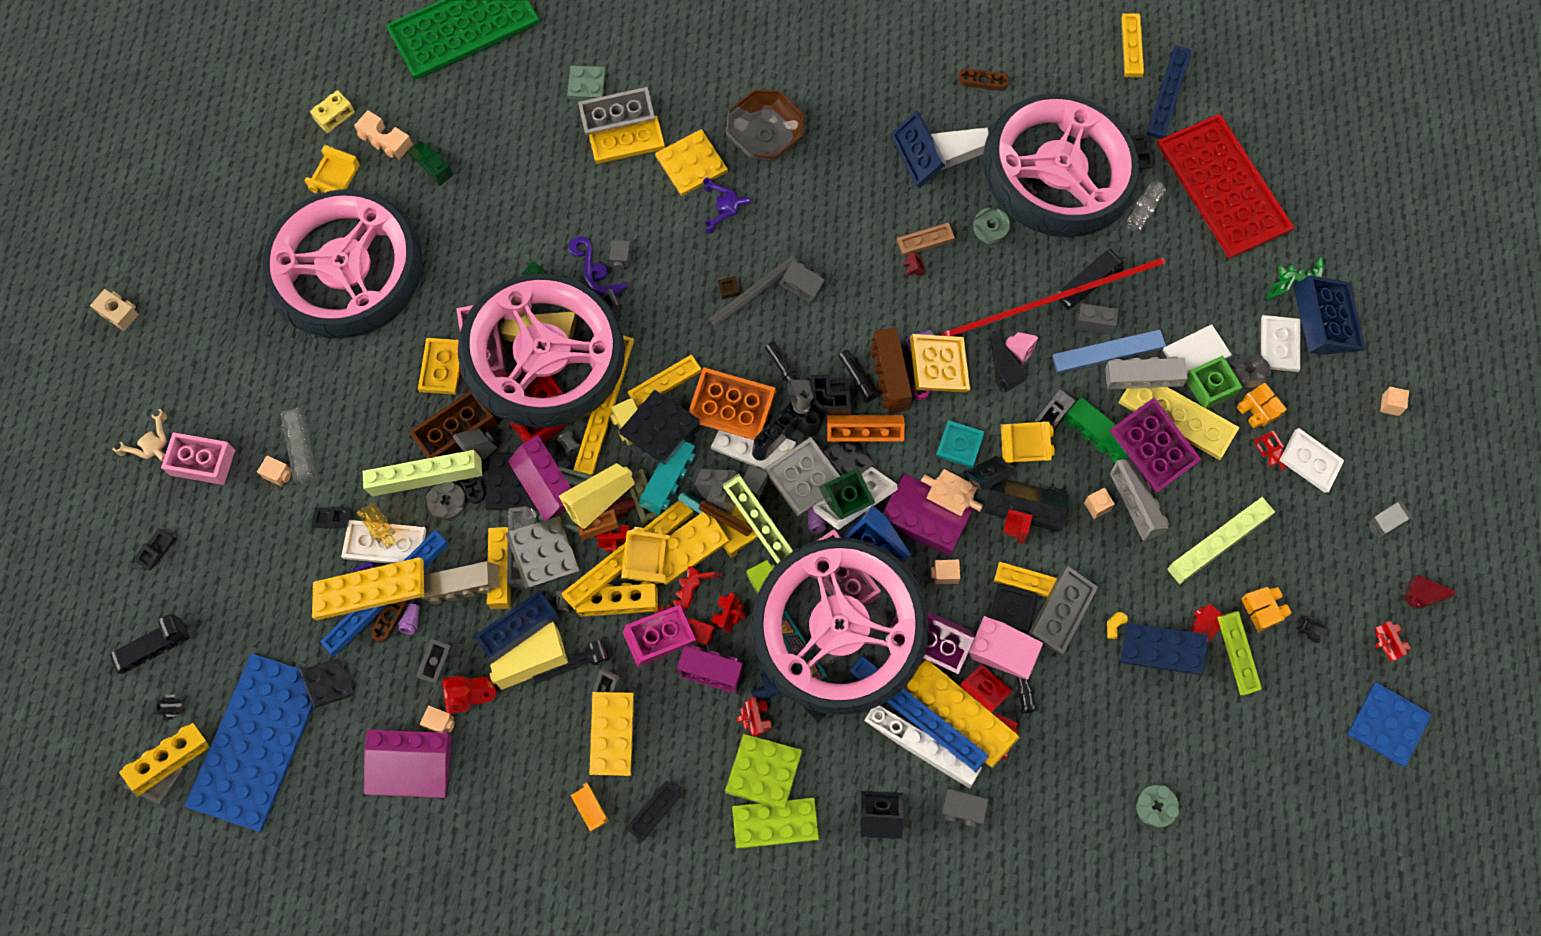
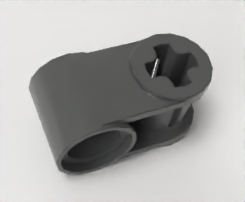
M808 379L789 380L787 389L794 411L799 414L808 413L810 410L809 403L813 399L810 381Z

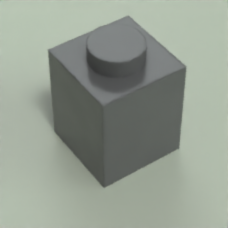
M611 241L609 261L614 269L623 270L624 268H629L632 250L630 241Z

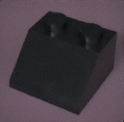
M861 791L860 837L902 839V793Z

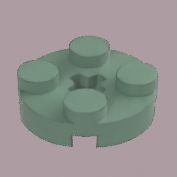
M985 208L978 212L973 223L974 233L986 244L1000 242L1006 238L1009 232L1010 220L1007 214L1000 209L991 210V208ZM988 223L996 224L994 228L988 227Z
M1152 785L1145 788L1139 794L1136 810L1144 823L1156 828H1162L1171 824L1178 816L1179 804L1176 796L1168 787ZM1154 801L1162 803L1161 812H1158L1157 809L1153 810Z

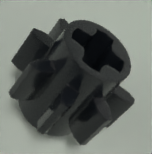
M175 694L164 695V697H161L162 700L157 701L156 713L157 715H163V720H173V717L180 714L181 701L180 699H175Z

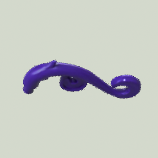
M575 237L571 240L569 252L574 256L581 257L584 255L583 251L577 250L580 244H584L587 247L584 279L590 290L595 291L602 297L609 289H612L614 295L617 296L621 294V291L628 288L626 282L613 286L607 284L606 287L598 285L593 280L592 275L597 273L595 275L596 280L605 279L607 276L606 267L601 263L591 265L592 246L587 238Z

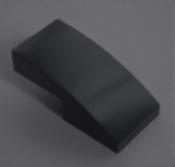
M1149 134L1130 136L1136 149L1135 152H1137L1139 169L1154 168Z
M331 506L330 509L315 507L311 526L313 528L325 529L347 528L351 508Z
M158 528L148 545L143 544L133 561L149 571L152 570L177 538Z

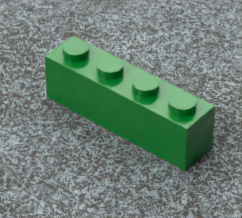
M1081 397L1066 413L1064 418L1066 424L1072 429H1077L1085 440L1093 442L1101 453L1108 454L1113 463L1120 459H1130L1109 431L1116 424Z

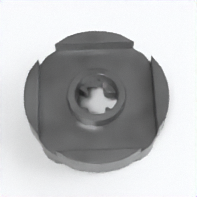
M1260 354L1237 359L1232 362L1231 369L1240 384H1244V387L1260 386L1266 382L1268 375L1269 377L1271 375L1268 361L1263 359V356Z
M453 482L437 484L426 496L429 511L438 519H454L464 510L466 502L465 493L460 486ZM444 497H451L449 505L445 503L442 505L441 502H443Z

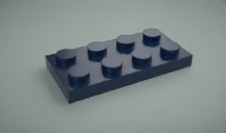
M918 111L911 114L891 133L895 145L917 187H922L946 166L925 121Z
M539 591L474 637L493 663L559 616L542 592Z
M1127 623L1120 662L1203 676L1209 635Z

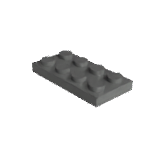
M1064 566L1028 634L1057 654L1063 655L1098 587L1069 566Z

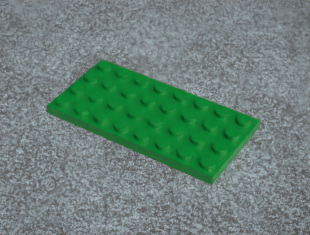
M440 0L388 23L386 27L414 80H417L536 26L540 22L528 0Z

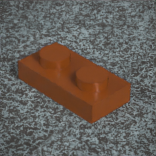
M614 509L600 514L585 529L578 525L579 535L582 540L619 528Z

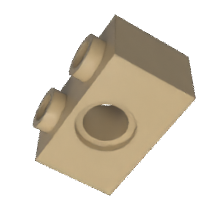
M104 289L90 306L99 315L125 331L139 315L134 310L136 307L128 300L122 301V297L116 292L110 293Z

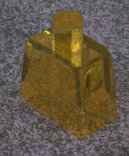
M374 502L357 512L378 543L382 542L386 549L391 548L397 543L392 536L395 533L394 529Z

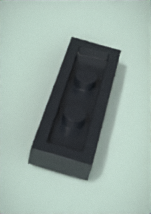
M666 780L626 829L642 843L678 801L682 793Z

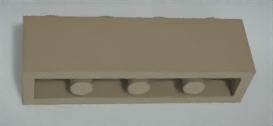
M485 561L424 575V597L422 599L430 601L431 604H440L443 600L454 601L458 600V597L461 596L473 597L475 593H491V590L499 589V565Z

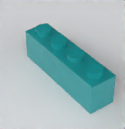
M685 441L665 465L661 462L659 463L640 497L639 506L657 515H660L662 510L666 511L670 500H668L670 494L674 495L679 486L676 484L679 478H684L687 472L685 468L687 463L691 464L696 455L693 453L694 445Z

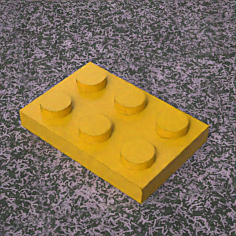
M426 338L418 385L419 392L457 394L460 376L458 362L459 340Z

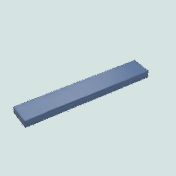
M1156 330L1053 354L1052 359L1058 374L1105 363L1112 359H1122L1161 350L1166 345L1161 331Z

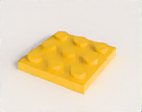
M702 129L655 153L656 158L681 196L703 186L704 178L714 180L728 172L727 167Z
M912 334L910 336L916 390L968 392L970 390L964 337Z

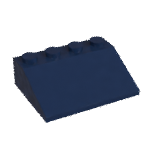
M1309 275L1293 285L1309 353L1324 355L1366 350L1350 282Z

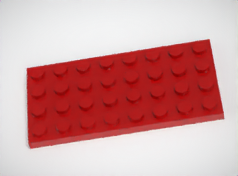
M1221 114L1157 141L1156 144L1229 259L1294 230L1295 227Z

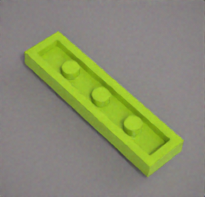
M1239 611L1217 617L1240 695H1247L1261 690V684Z

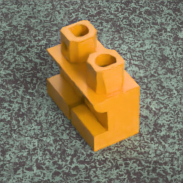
M1266 383L1247 393L1237 406V409L1242 414L1249 410L1253 413V416L1248 420L1253 428L1268 425L1281 417L1287 410L1281 401L1274 397L1275 394Z
M1265 587L1245 594L1241 598L1248 614H1252L1250 618L1258 633L1281 623L1284 618L1291 614L1286 604L1278 607L1276 600L1282 598V593L1278 587L1271 589Z

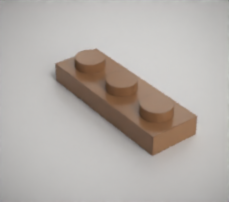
M948 222L898 237L897 243L904 257L913 252L917 253L954 242L955 237Z

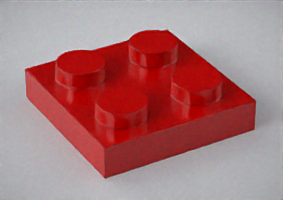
M980 665L961 684L968 694L972 695L991 713L1012 692L1009 687L984 665Z

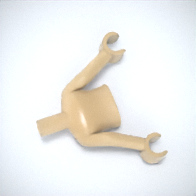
M158 409L160 411L159 416L155 417L152 415V418L156 421V430L159 438L152 431L141 437L137 445L143 451L127 447L122 442H120L121 448L118 450L113 448V451L119 456H124L128 452L145 459L156 455L163 462L165 453L162 449L167 440L163 432L162 423L167 418L166 414L161 409Z

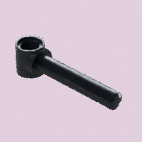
M594 641L586 646L585 652L568 658V663L534 675L532 677L534 682L540 683L590 662L596 666L604 660L606 662L609 661L610 658L604 641Z

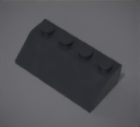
M1011 480L1000 481L990 488L984 513L1006 518L1008 511L1014 510L1032 515L1030 525L1060 532L1064 524L1069 495Z

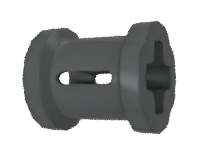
M567 431L557 438V442L562 444L566 450L567 456L575 454L581 447L572 437L573 433L571 431Z
M556 591V605L553 609L558 614H570V604L562 597V592L564 591Z

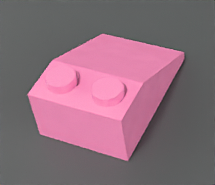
M984 616L969 653L971 658L977 662L1029 680L1043 643L1002 622Z

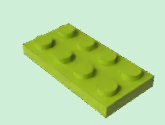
M814 798L788 800L785 810L762 803L732 806L736 849L819 840Z

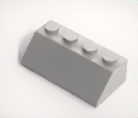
M647 87L578 102L585 135L655 120Z
M1131 459L1116 461L1110 475L1143 542L1165 534L1168 530V520L1164 515L1162 516L1159 510V502L1151 494L1150 484L1147 481L1145 482L1141 472Z

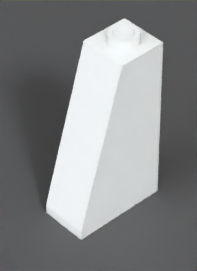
M980 128L931 134L946 163V166L941 170L982 155L988 136V129Z

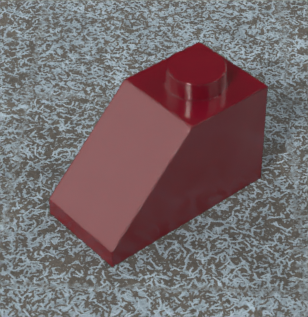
M1416 575L1410 580L1403 600L1408 602L1409 606L1420 609L1448 600L1455 595L1456 591Z

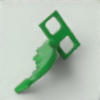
M1322 257L1318 258L1315 263L1317 269L1313 268L1312 272L1308 270L1306 275L1304 269H1300L1297 272L1293 265H1290L1288 270L1279 266L1278 272L1281 281L1272 285L1266 299H1271L1288 291L1292 283H1297L1309 275L1321 277L1323 269L1326 268Z

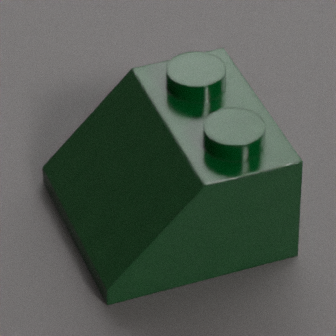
M859 468L819 487L826 504L840 520L875 504Z

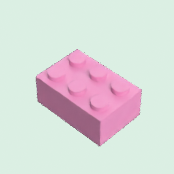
M173 433L161 468L170 476L224 485L235 449L228 442Z

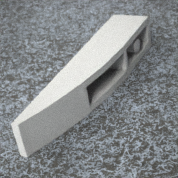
M881 706L871 709L865 719V722L894 742L968 788L972 787L981 771L980 768L975 773L926 733Z

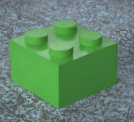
M1223 355L1190 370L1187 374V385L1200 406L1206 409L1237 396L1242 388Z

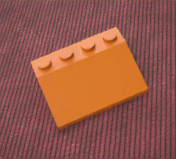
M703 367L689 413L700 419L699 425L754 440L766 426L777 395L776 388Z

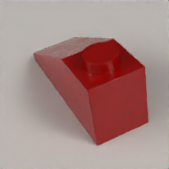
M1209 603L1205 608L1200 606L1194 613L1196 619L1192 622L1191 632L1208 634L1209 643L1220 630L1217 617L1223 614Z

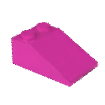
M680 605L627 624L623 630V635L638 668L655 662L696 641Z

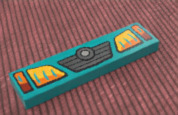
M785 610L782 617L783 640L788 653L797 656L807 643ZM810 650L802 659L808 664L815 656ZM819 662L810 669L812 677L820 681L827 678ZM797 663L796 666L802 672V665Z

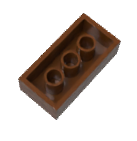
M897 327L874 331L870 352L871 356L875 357L874 370L875 374L879 376L877 382L878 389L882 391L883 395L881 397L882 407L887 409V414L908 411L911 406L912 393Z
M468 391L410 430L409 433L425 456L433 458L454 454L462 450L453 438L455 434L478 428L486 433L497 426V423L490 411L479 403L471 391Z

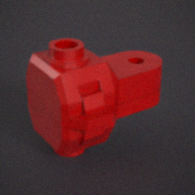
M463 675L446 677L442 680L445 707L448 714L468 711L471 705L487 703L496 697L495 685L489 677L467 679Z

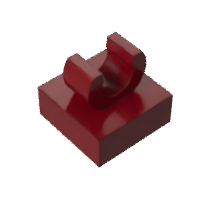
M914 252L909 254L908 260L903 262L905 267L910 266V269L906 270L905 274L909 276L914 273L918 276L925 275L922 258Z

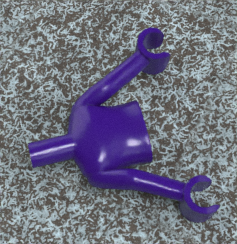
M704 178V184H709L703 187L705 191L710 192L714 189L726 194L717 196L719 216L713 220L705 221L706 226H711L705 230L708 234H711L716 230L715 224L725 218L736 215L739 206L751 204L750 197L738 198L735 191L712 183L710 178Z

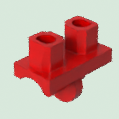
M619 526V533H612L611 530L597 535L598 547L605 548V552L612 551L613 553L626 542L627 531H630L629 526Z
M729 593V596H720L718 606L724 610L722 614L715 613L713 615L712 623L725 632L731 633L733 625H738L740 619L745 620L747 617L742 612L744 608L741 605L742 600L737 598L734 593Z
M1388 621L1374 628L1379 640L1375 647L1376 649L1383 648L1390 662L1407 655V652L1411 650L1408 642H1401L1398 636L1401 634L1399 624H1392L1391 621Z
M751 697L749 701L744 702L745 708L740 709L741 716L736 718L737 723H743L744 729L750 728V733L753 737H758L762 733L769 731L772 728L770 720H761L759 714L767 711L766 700H757L756 697Z

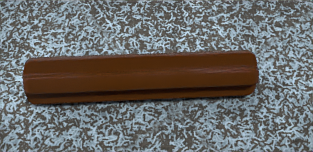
M705 500L699 505L698 509L745 536L751 534L753 528L747 523Z

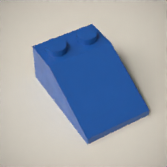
M873 505L848 528L843 538H853L875 544L893 554L902 563L910 556L909 551L889 520Z

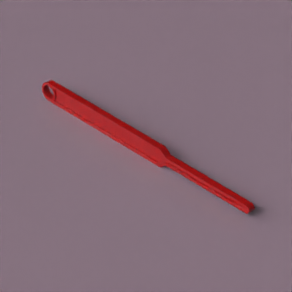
M1161 258L943 332L941 336H953L1165 264V259Z

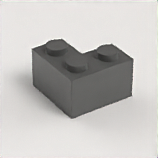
M701 469L695 485L702 498H707V502L732 515L736 504L724 489L723 484L737 475L736 471Z

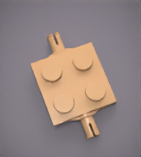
M945 469L936 479L925 474L921 482L931 486L927 499L959 516H962L969 506L979 512L983 507V504L973 500L977 487Z

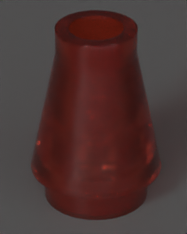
M633 498L617 500L608 507V511L614 509L618 519L636 509Z

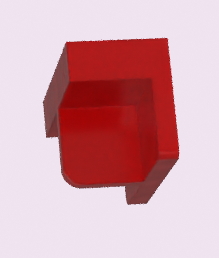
M1009 510L1004 523V534L1017 537L1016 542L1024 544L1029 532L1032 515Z

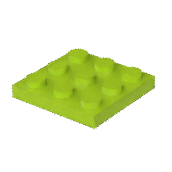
M743 734L725 793L785 810L802 750Z

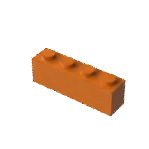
M827 415V441H904L905 423L903 415Z

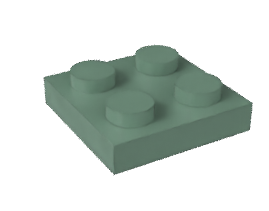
M570 66L568 99L590 100L603 97L605 67Z

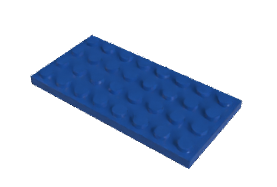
M251 653L184 807L262 832L313 710L300 676L301 669Z

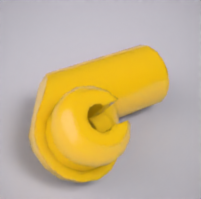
M1117 612L1107 621L1108 639H1117V627L1128 621L1126 614Z

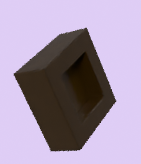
M735 276L718 280L722 299L740 295Z

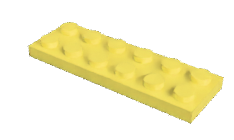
M1168 387L1126 389L1118 402L1119 404L1134 412L1155 397L1186 440L1218 460L1222 458L1239 429L1238 426Z

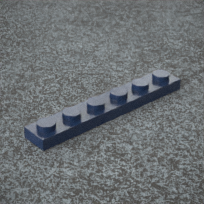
M1177 45L1173 48L1147 134L1151 137L1162 139L1166 135L1192 51L1191 49Z

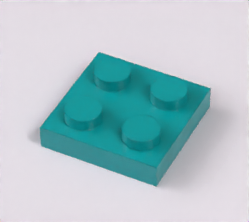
M948 420L936 457L973 468L984 431Z

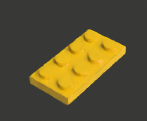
M657 116L652 121L589 134L596 164L659 151L665 148Z
M702 512L669 535L670 540H666L662 574L666 575L664 584H670L686 573L688 566H696L730 542L718 520Z
M593 692L590 775L631 776L634 693Z

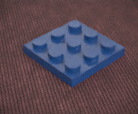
M1375 682L1347 735L1398 765L1405 767L1432 714Z

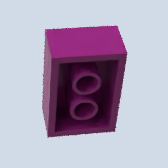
M690 645V647L684 646L677 666V671L681 678L737 694L744 670L743 664L740 663L739 659L734 657L723 658L720 657L721 654L714 651H709V653L703 652L700 647Z

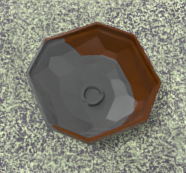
M753 90L728 110L726 135L749 158L761 161L775 160L789 152L802 139L804 113L779 90Z

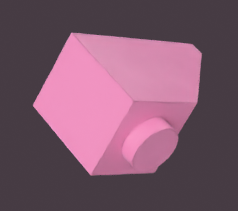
M1018 332L1014 337L1010 336L1006 340L1005 345L1022 366L1033 354L1038 337Z

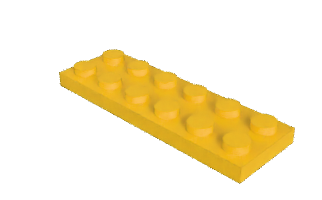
M419 557L313 582L312 618L317 621L424 597V560Z
M927 659L919 666L913 678L903 688L989 756L985 763L991 768L1000 761L1019 739L1015 732Z

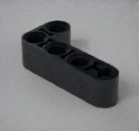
M1110 248L1058 293L1122 272L1124 262ZM1097 287L1059 299V301L1067 310H1070Z
M792 402L789 403L755 437L752 447L753 458L760 461L767 459L795 429L806 436H814L818 431L820 416L812 409L806 414H799L794 411Z
M174 614L166 615L158 620L159 628L113 651L110 657L117 673L124 674L146 662L145 660H151L163 654L164 650L167 649L168 651L182 644V641L189 640L190 636L183 620Z

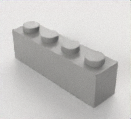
M1176 356L1167 359H1159L1158 357L1140 360V358H1132L1130 360L1112 359L1108 361L1105 367L1107 389L1183 387L1188 379L1185 358H1178Z

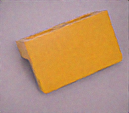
M588 783L583 784L584 788L572 794L571 797L589 830L592 832L609 822L592 789Z

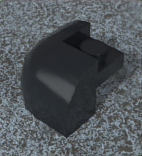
M830 374L810 376L813 393L812 401L820 412L828 415L850 414L851 404L848 379L830 380Z

